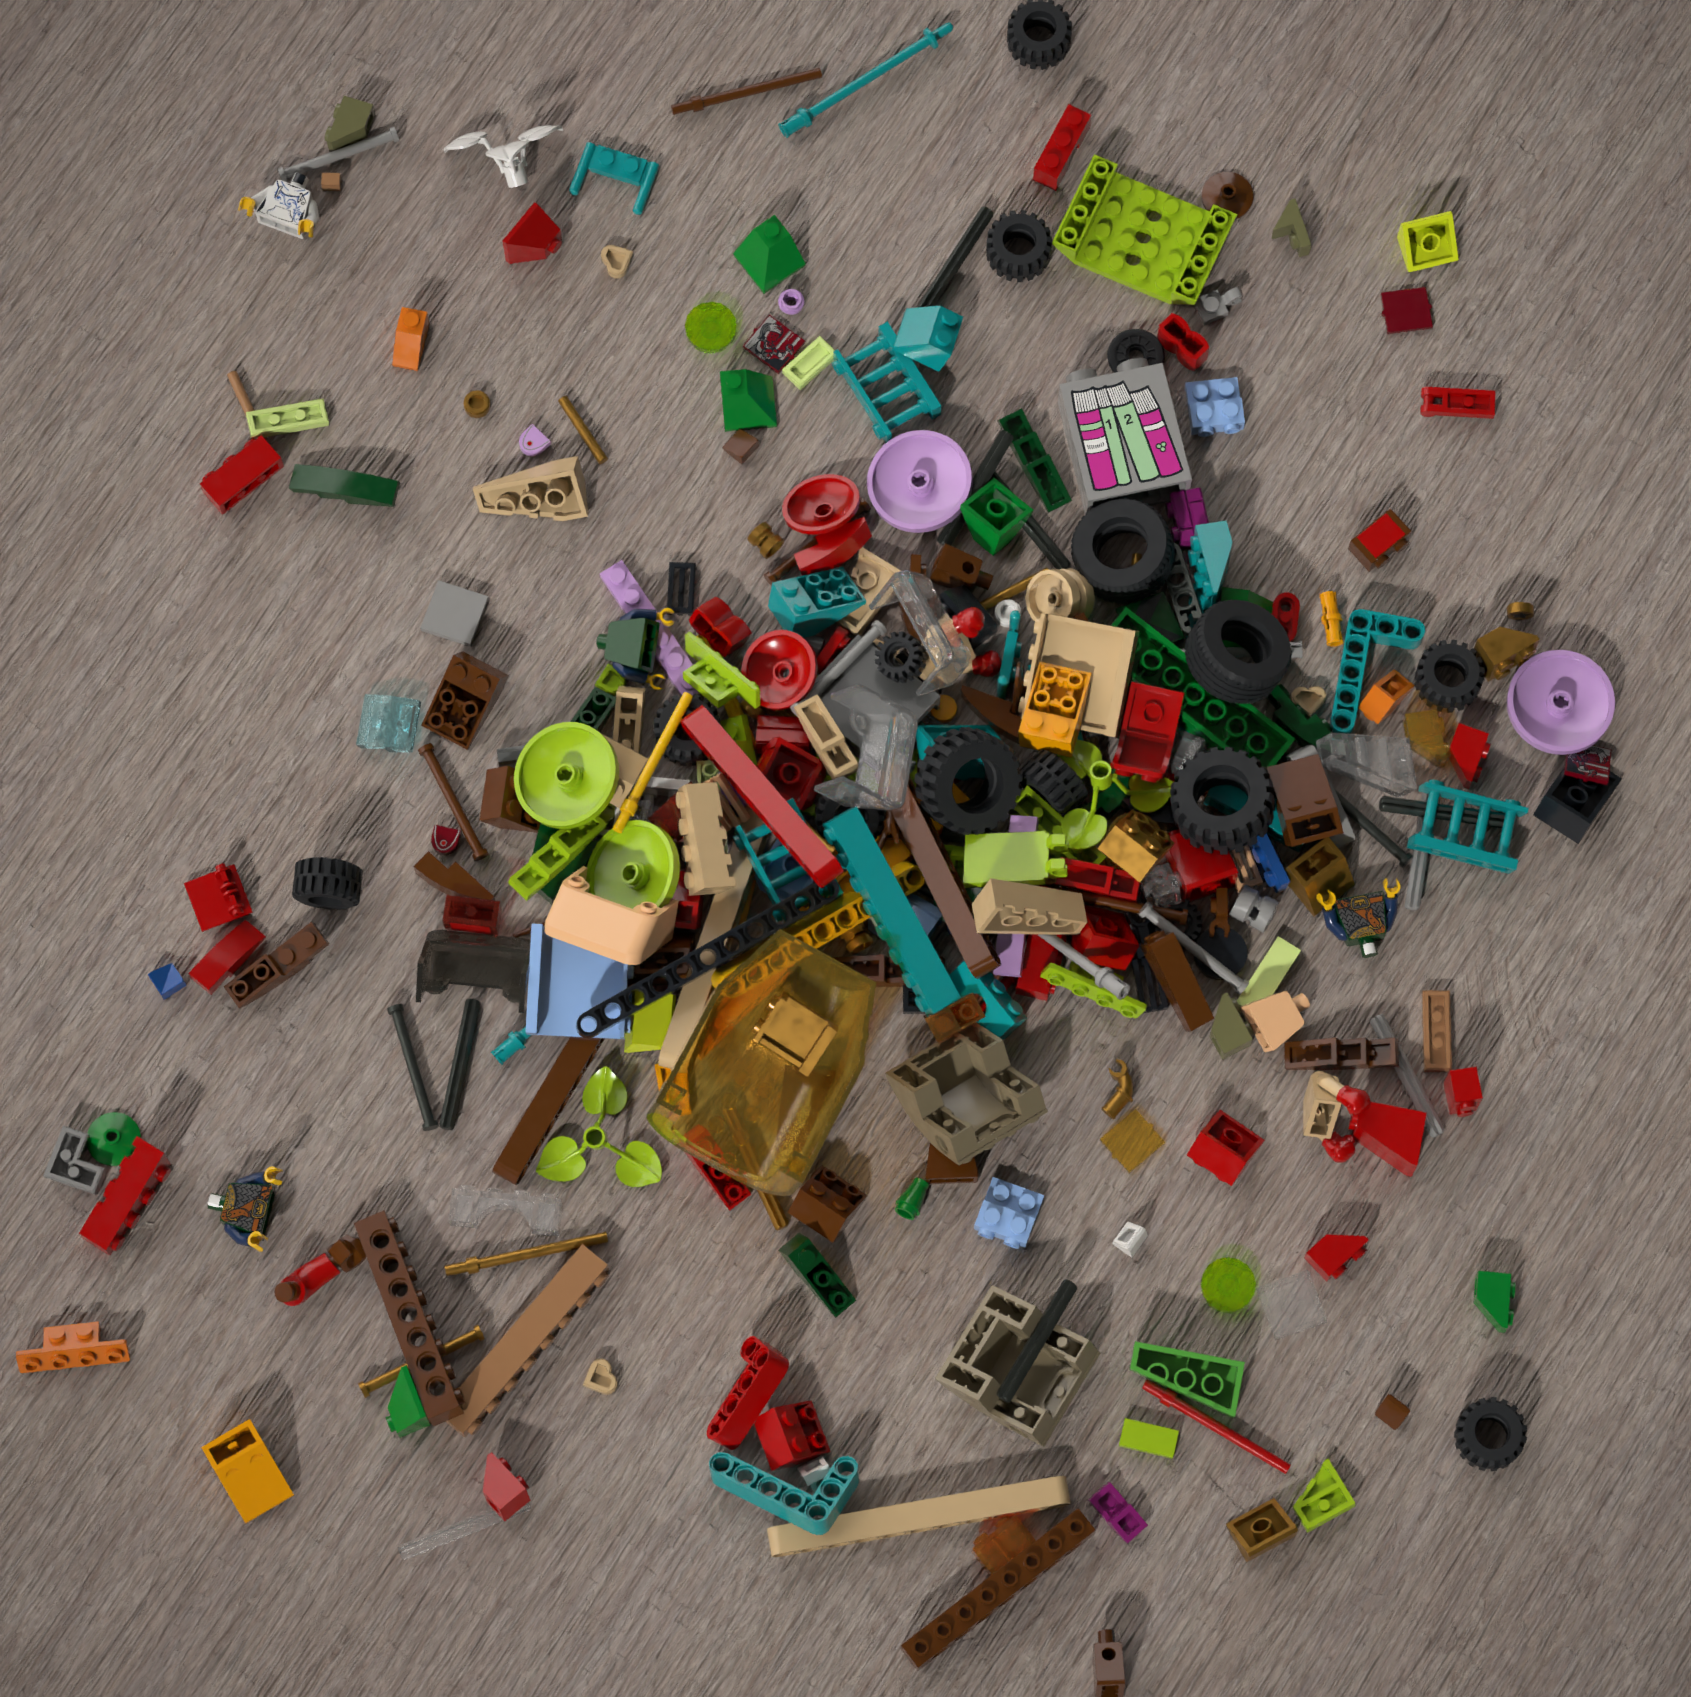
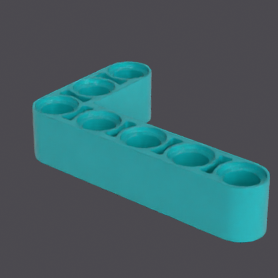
M1357 609L1350 614L1346 626L1329 723L1332 728L1331 733L1336 739L1344 740L1353 731L1369 642L1403 649H1416L1421 645L1425 634V626L1420 620L1364 609ZM1362 621L1366 627L1363 629L1356 628L1353 622ZM1382 625L1389 626L1392 632L1383 633L1379 627ZM1413 630L1418 634V637L1410 638L1405 632ZM1356 645L1361 648L1362 652L1358 654L1352 653L1348 647ZM1352 670L1357 674V677L1350 679L1345 676L1344 672ZM1348 695L1353 699V702L1349 704L1343 703L1340 700V696ZM1344 720L1348 723L1349 727L1341 729L1335 722Z
M718 1452L709 1460L711 1480L716 1486L815 1535H823L830 1530L860 1482L858 1463L850 1456H842L834 1462L814 1495L728 1453ZM719 1468H728L726 1471L723 1472L717 1471ZM846 1471L852 1472L850 1475L847 1476L841 1475L843 1472ZM745 1479L752 1480L746 1484L741 1483ZM769 1491L776 1492L770 1496L765 1495ZM831 1493L838 1494L833 1498L827 1497ZM793 1503L800 1504L795 1508L789 1507V1505ZM817 1515L824 1516L820 1520L813 1519V1517Z

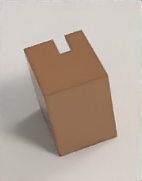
M322 173V190L341 191L340 173Z

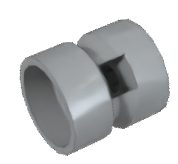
M1245 885L1231 910L1230 916L1241 922L1248 920L1251 927L1264 933L1279 905V901L1267 895L1261 897L1258 890Z

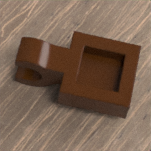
M1216 888L1215 897H1210V913H1215V920L1209 926L1210 937H1214V929L1217 927L1224 930V937L1229 936L1227 888Z

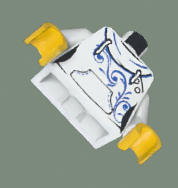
M300 173L294 174L291 183L277 180L274 185H269L251 198L242 197L238 207V211L247 209V216L249 217L256 210L255 214L258 223L304 239L306 232L309 233V237H313L314 229L320 221L317 203L313 200L312 193L305 189L309 179Z

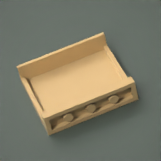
M1041 613L1040 618L1037 617L1034 624V633L1037 634L1036 642L1031 644L1029 650V660H1032L1030 671H1026L1023 685L1027 686L1025 697H1021L1018 712L1022 713L1021 719L1024 715L1039 662L1092 673L1080 730L1104 734L1110 737H1119L1139 631Z

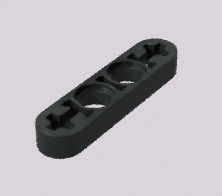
M1174 543V560L1176 565H1173L1166 583L1180 626L1185 635L1188 636L1192 629L1187 615L1192 613L1195 622H1197L1203 613L1180 547ZM1175 573L1185 574V578L1180 584H1173L1171 582V578ZM1186 595L1192 597V603L1189 606H1179L1178 602L1181 597Z

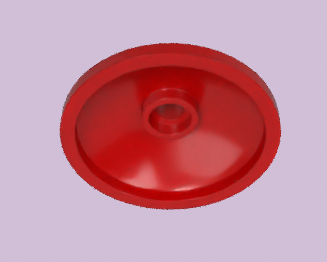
M836 474L814 476L802 481L787 494L782 505L783 517L787 525L799 533L810 535L829 533L845 525L855 515L860 505V494L855 483L847 477Z
M774 630L760 636L751 644L744 656L741 674L750 681L755 682L760 688L761 706L774 710L790 708L794 703L800 702L811 691L817 676V658L810 643L799 634L788 630ZM789 669V675L784 678L785 670Z

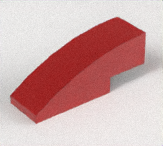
M865 517L849 522L835 531L815 536L817 545L795 553L794 557L801 575L838 568L856 554L872 537Z
M1061 857V859H1065V865L1068 866V876L1056 878L1055 884L1137 902L1141 882H1138L1126 871Z
M244 920L220 940L188 974L193 981L212 995L228 976L231 978L266 939V936L247 920Z

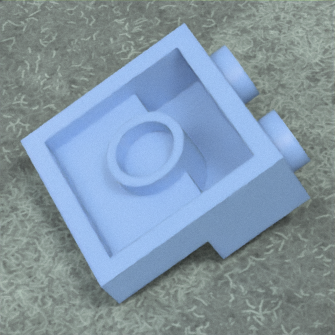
M1237 377L1185 382L1191 435L1198 434L1200 437H1207L1216 432L1235 434L1244 429V411Z
M992 1177L974 1224V1230L978 1231V1235L992 1240L994 1237L1004 1240L1003 1243L1011 1248L1019 1249L1020 1246L1026 1248L1044 1195Z

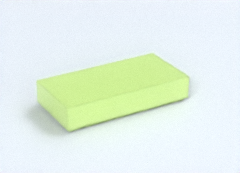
M819 336L784 367L782 373L801 390L834 361L833 351L835 350Z

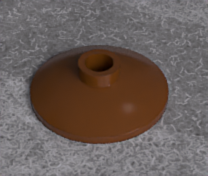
M1220 172L1211 176L1204 184L1201 196L1202 203L1207 211H1210L1214 204L1236 213V219H1239L1252 206L1253 190L1250 183L1243 176L1234 172ZM1231 190L1233 194L1226 195L1223 191Z
M1017 662L1012 714L1017 713L1020 699L1025 697L1027 686L1023 685L1025 673L1021 662Z

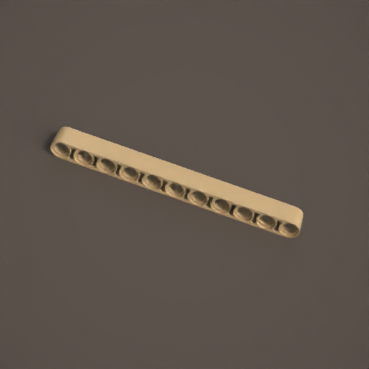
M746 805L745 809L750 818L748 821L740 823L744 833L764 824L752 808ZM770 833L750 843L757 857L763 855ZM734 841L729 853L732 865L729 866L728 873L729 877H735L736 886L720 894H715L696 949L735 928L741 919L756 872L745 851H739ZM734 938L724 940V946L728 951ZM704 951L700 954V959L704 964L710 965L715 962V956L712 952ZM719 967L682 988L660 1051L659 1066L684 1073L689 1069L716 991L712 986L711 977L713 972ZM689 968V970H688V973H687L686 978H688L689 976H691V969H690V968Z
M1055 1476L840 1514L830 1530L823 1535L812 1534L792 1523L767 1528L771 1557H783L1055 1509L1070 1505L1071 1500L1066 1476Z

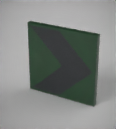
M1164 592L1115 609L1119 616L1127 607L1172 643L1185 639Z

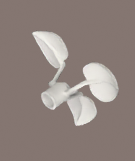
M549 125L534 127L518 136L521 141H515L492 148L485 138L488 136L486 132H472L453 140L444 148V153L448 150L467 148L476 143L484 144L488 149L485 152L486 156L494 158L501 173L505 174L508 187H518L528 182L524 168L527 166L526 147L529 145L528 143L543 138L556 130L563 131L562 126ZM521 151V160L519 161V158L515 156Z

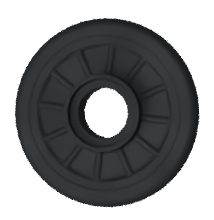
M1129 329L1119 333L1112 340L1108 348V363L1114 373L1118 372L1117 366L1130 360L1129 353L1133 350L1141 351L1144 356L1143 358L1147 359L1149 366L1159 363L1164 364L1165 360L1164 348L1159 339L1154 334L1143 329Z

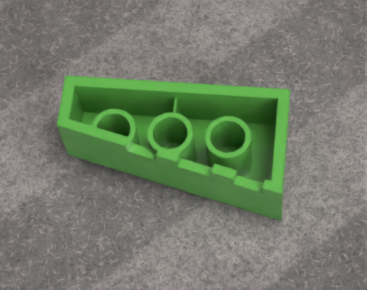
M1135 1341L1129 1370L1234 1418L1245 1362Z

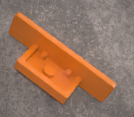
M99 1321L44 1327L43 1348L17 1351L16 1360L20 1373H33L130 1361V1353L125 1339L100 1342L101 1328Z

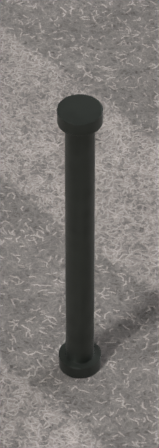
M1335 789L1344 812L1399 860V865L1402 868L1406 866L1413 858V855L1402 850Z
M403 1004L392 1005L387 1008L389 1015H392L424 1121L422 1128L423 1131H430L438 1128L439 1124L437 1120H434L403 1017L404 1007Z

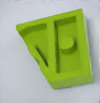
M1328 1458L1322 1463V1467L1314 1479H1311L1303 1495L1298 1498L1293 1506V1510L1308 1533L1354 1508L1356 1503Z

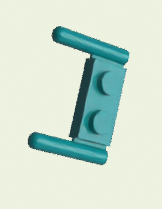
M587 142L569 192L572 195L579 194L587 170L632 185L641 186L633 207V213L641 215L660 165L656 162H648L646 159Z
M1013 610L1010 613L1009 631L1007 632L1000 675L997 682L996 697L1004 700L1007 699L1009 683H1015L1016 667H1013L1014 657L1020 658L1022 642H1017L1021 617L1020 612L1017 610Z

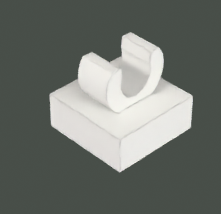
M822 1455L798 1467L797 1470L807 1486L810 1485L815 1492L817 1490V1481L825 1478L830 1467Z

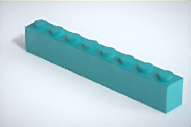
M850 808L822 824L825 829L823 834L830 845H834L838 852L836 855L838 862L843 869H847L851 876L849 881L855 892L860 893L864 900L862 903L864 910L870 917L874 918L877 924L875 927L877 934L883 941L886 940L890 948L889 955L895 964H899L903 971L902 979L908 988H912L915 993V1003L919 1010L925 1012L926 1015L935 1014L960 999L961 996L858 808Z

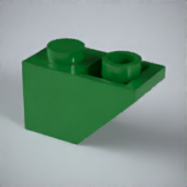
M1478 1271L1475 1275L1473 1303L1499 1333H1505L1508 1326L1513 1324L1514 1310L1509 1309L1510 1299H1514L1516 1284L1511 1282V1274Z

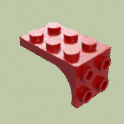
M1131 682L1118 746L1114 759L1110 763L1111 768L1115 769L1114 774L1126 777L1133 776V773L1141 774V780L1154 783L1167 777L1183 705L1184 692Z

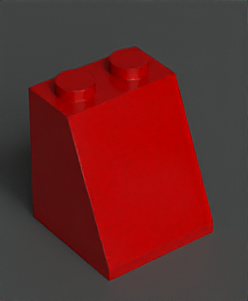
M1179 829L1167 833L1175 844L1166 853L1165 857L1183 902H1185V899L1192 902L1215 894L1216 888L1230 889L1235 887L1238 870L1229 852L1220 855L1219 850H1214L1213 853L1204 852L1203 846L1196 848L1190 844V838L1188 840L1184 839Z
M1371 1102L1370 1108L1365 1112L1357 1115L1351 1114L1348 1129L1353 1130L1352 1136L1355 1141L1404 1175L1412 1177L1418 1165L1427 1112Z

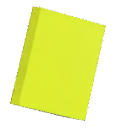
M1451 211L1401 223L1397 239L1408 272L1459 260Z
M634 991L632 1004H642L644 1002L643 995L638 991ZM669 994L631 1016V1032L625 1033L624 1052L661 1050L675 1011L676 995Z

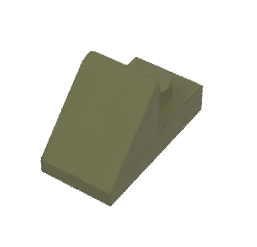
M1294 198L1289 201L1275 225L1272 239L1289 235L1292 249H1296L1299 257L1309 255L1311 242L1296 199Z

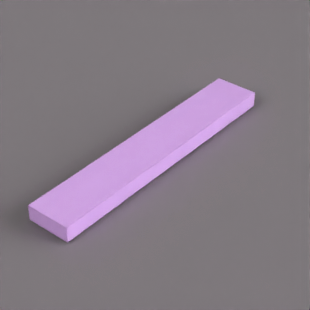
M1011 815L1009 833L1038 831V817ZM1026 934L997 935L996 952L1001 960V966L994 969V975L1022 977Z

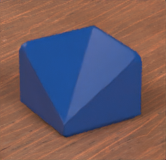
M173 963L148 973L150 980L164 1000L187 986Z

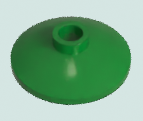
M118 1112L106 1113L94 1120L89 1127L87 1134L90 1136L87 1141V1148L92 1157L99 1163L107 1166H119L124 1156L128 1157L133 1154L136 1147L132 1143L136 1136L141 1138V1132L136 1122L128 1115ZM116 1133L117 1138L114 1141H109L108 1135Z

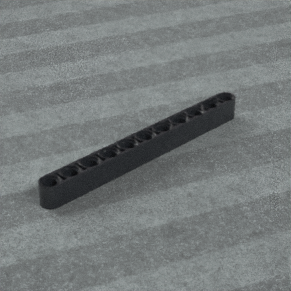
M833 880L827 884L832 888L833 895L829 898H824L819 893V886L814 882L582 1013L576 1022L577 1033L581 1037L588 1039L599 1035L829 905L836 899L839 893L838 883ZM798 898L807 899L809 909L807 911L798 910L795 906V900ZM775 911L783 912L786 922L781 925L774 923L771 918L772 913ZM752 924H757L762 929V936L758 938L751 937L748 933V927ZM727 938L736 939L739 948L736 951H728L724 946V940ZM704 951L712 952L715 956V962L710 965L704 964L700 959V954ZM685 964L689 966L691 976L688 978L679 977L676 972V968L679 965ZM656 978L665 979L668 984L667 989L663 992L656 991L652 985L653 980ZM634 991L640 992L644 997V1002L640 1005H633L629 1001V994ZM608 1005H616L619 1008L620 1015L617 1018L610 1019L606 1016L605 1008ZM586 1018L593 1019L596 1023V1029L592 1032H585L581 1028V1021Z

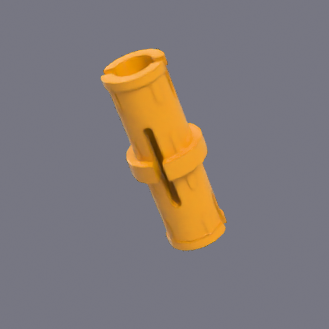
M1326 591L1319 595L1323 614L1321 623L1324 624L1326 632V644L1330 647L1340 646L1344 641L1340 623L1342 615L1339 613L1337 605V594L1334 591Z

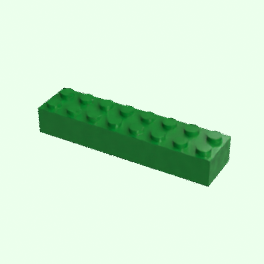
M1127 607L1111 625L1139 631L1129 686H1131L1133 681L1184 692L1185 695L1178 724L1209 749L1218 747V750H1225V747H1234V752L1238 753L1242 749L1249 752L1250 759L1255 756L1261 761L1262 767L1276 765L1294 742L1295 738L1250 703H1229L1208 693L1192 676L1186 661L1185 652Z

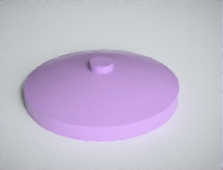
M928 430L906 432L888 441L874 456L867 475L868 494L878 515L891 526L913 533L933 531L952 522L961 513L960 505L970 498L973 487L972 469L962 448L946 435Z
M1568 650L1546 651L1528 659L1514 674L1507 693V711L1516 732L1531 746L1551 754H1574L1594 745L1607 731L1615 710L1614 690L1606 673L1590 658Z

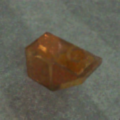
M969 993L935 1014L924 1015L923 1017L936 1041L940 1042L986 1016L974 994Z

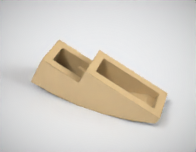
M815 695L796 705L794 710L833 782L837 783L858 771V762L845 743L844 735L819 696Z

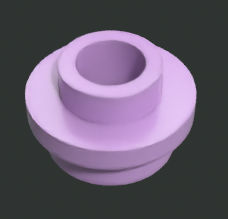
M795 289L785 290L779 296V308L785 314H797L804 307V297ZM794 300L796 304L794 306L787 305V301Z

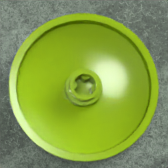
M578 722L557 723L538 732L521 751L514 772L515 792L523 809L538 822L557 829L575 828L592 821L608 806L618 785L619 763L610 742L596 729Z
M642 820L628 821L622 833H618L613 829L609 830L597 843L590 856L586 881L590 885L588 893L632 909L642 902H652L660 908L669 904L675 893L680 873L679 854L673 839L661 827Z

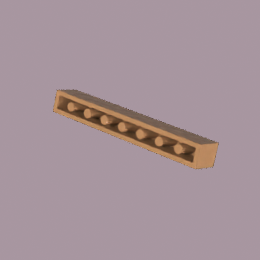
M583 1244L459 1387L466 1402L462 1404L464 1414L450 1419L446 1423L464 1438L469 1433L474 1435L483 1424L481 1419L487 1412L492 1414L501 1403L499 1398L505 1391L510 1393L519 1382L517 1377L523 1370L527 1372L533 1367L537 1361L535 1356L541 1349L545 1351L551 1346L555 1340L553 1335L559 1328L565 1329L572 1321L573 1316L571 1314L577 1307L583 1308L590 1300L591 1295L589 1293L595 1286L601 1287L608 1279L609 1275L607 1272L609 1268L603 1260Z

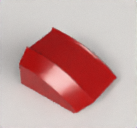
M773 737L770 740L756 766L786 801L793 798L801 811L812 806L826 778V769L820 759L781 737Z

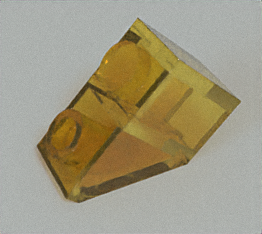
M1437 709L1405 714L1402 723L1407 747L1436 767L1443 768L1447 758H1450L1448 743H1443L1444 721L1442 717H1438Z

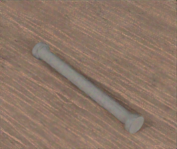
M393 126L385 133L286 169L281 167L277 170L281 180L288 182L287 179L293 177L295 173L302 174L390 141L398 142L399 138Z
M875 620L871 624L872 628L811 689L804 699L791 705L790 709L796 716L797 714L794 710L796 705L815 695L820 696L879 635L883 636L887 632L886 627L880 621Z
M1147 902L1138 913L1139 916L1142 918L1146 917L1161 930H1164L1165 933L1174 932L1181 946L1231 984L1237 994L1240 995L1249 984L1246 979H1240L1152 909V904Z

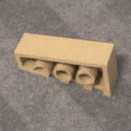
M717 782L685 784L678 788L679 792L676 793V805L681 811L679 832L683 835L684 840L681 855L682 860L686 862L687 869L684 875V884L686 889H689V896L720 894L735 887L736 883L735 877H729L728 868L732 865L731 855L724 852L727 834L724 826L719 824V820L723 817L718 785Z
M990 878L972 903L977 933L1078 935L1087 924L1082 893Z

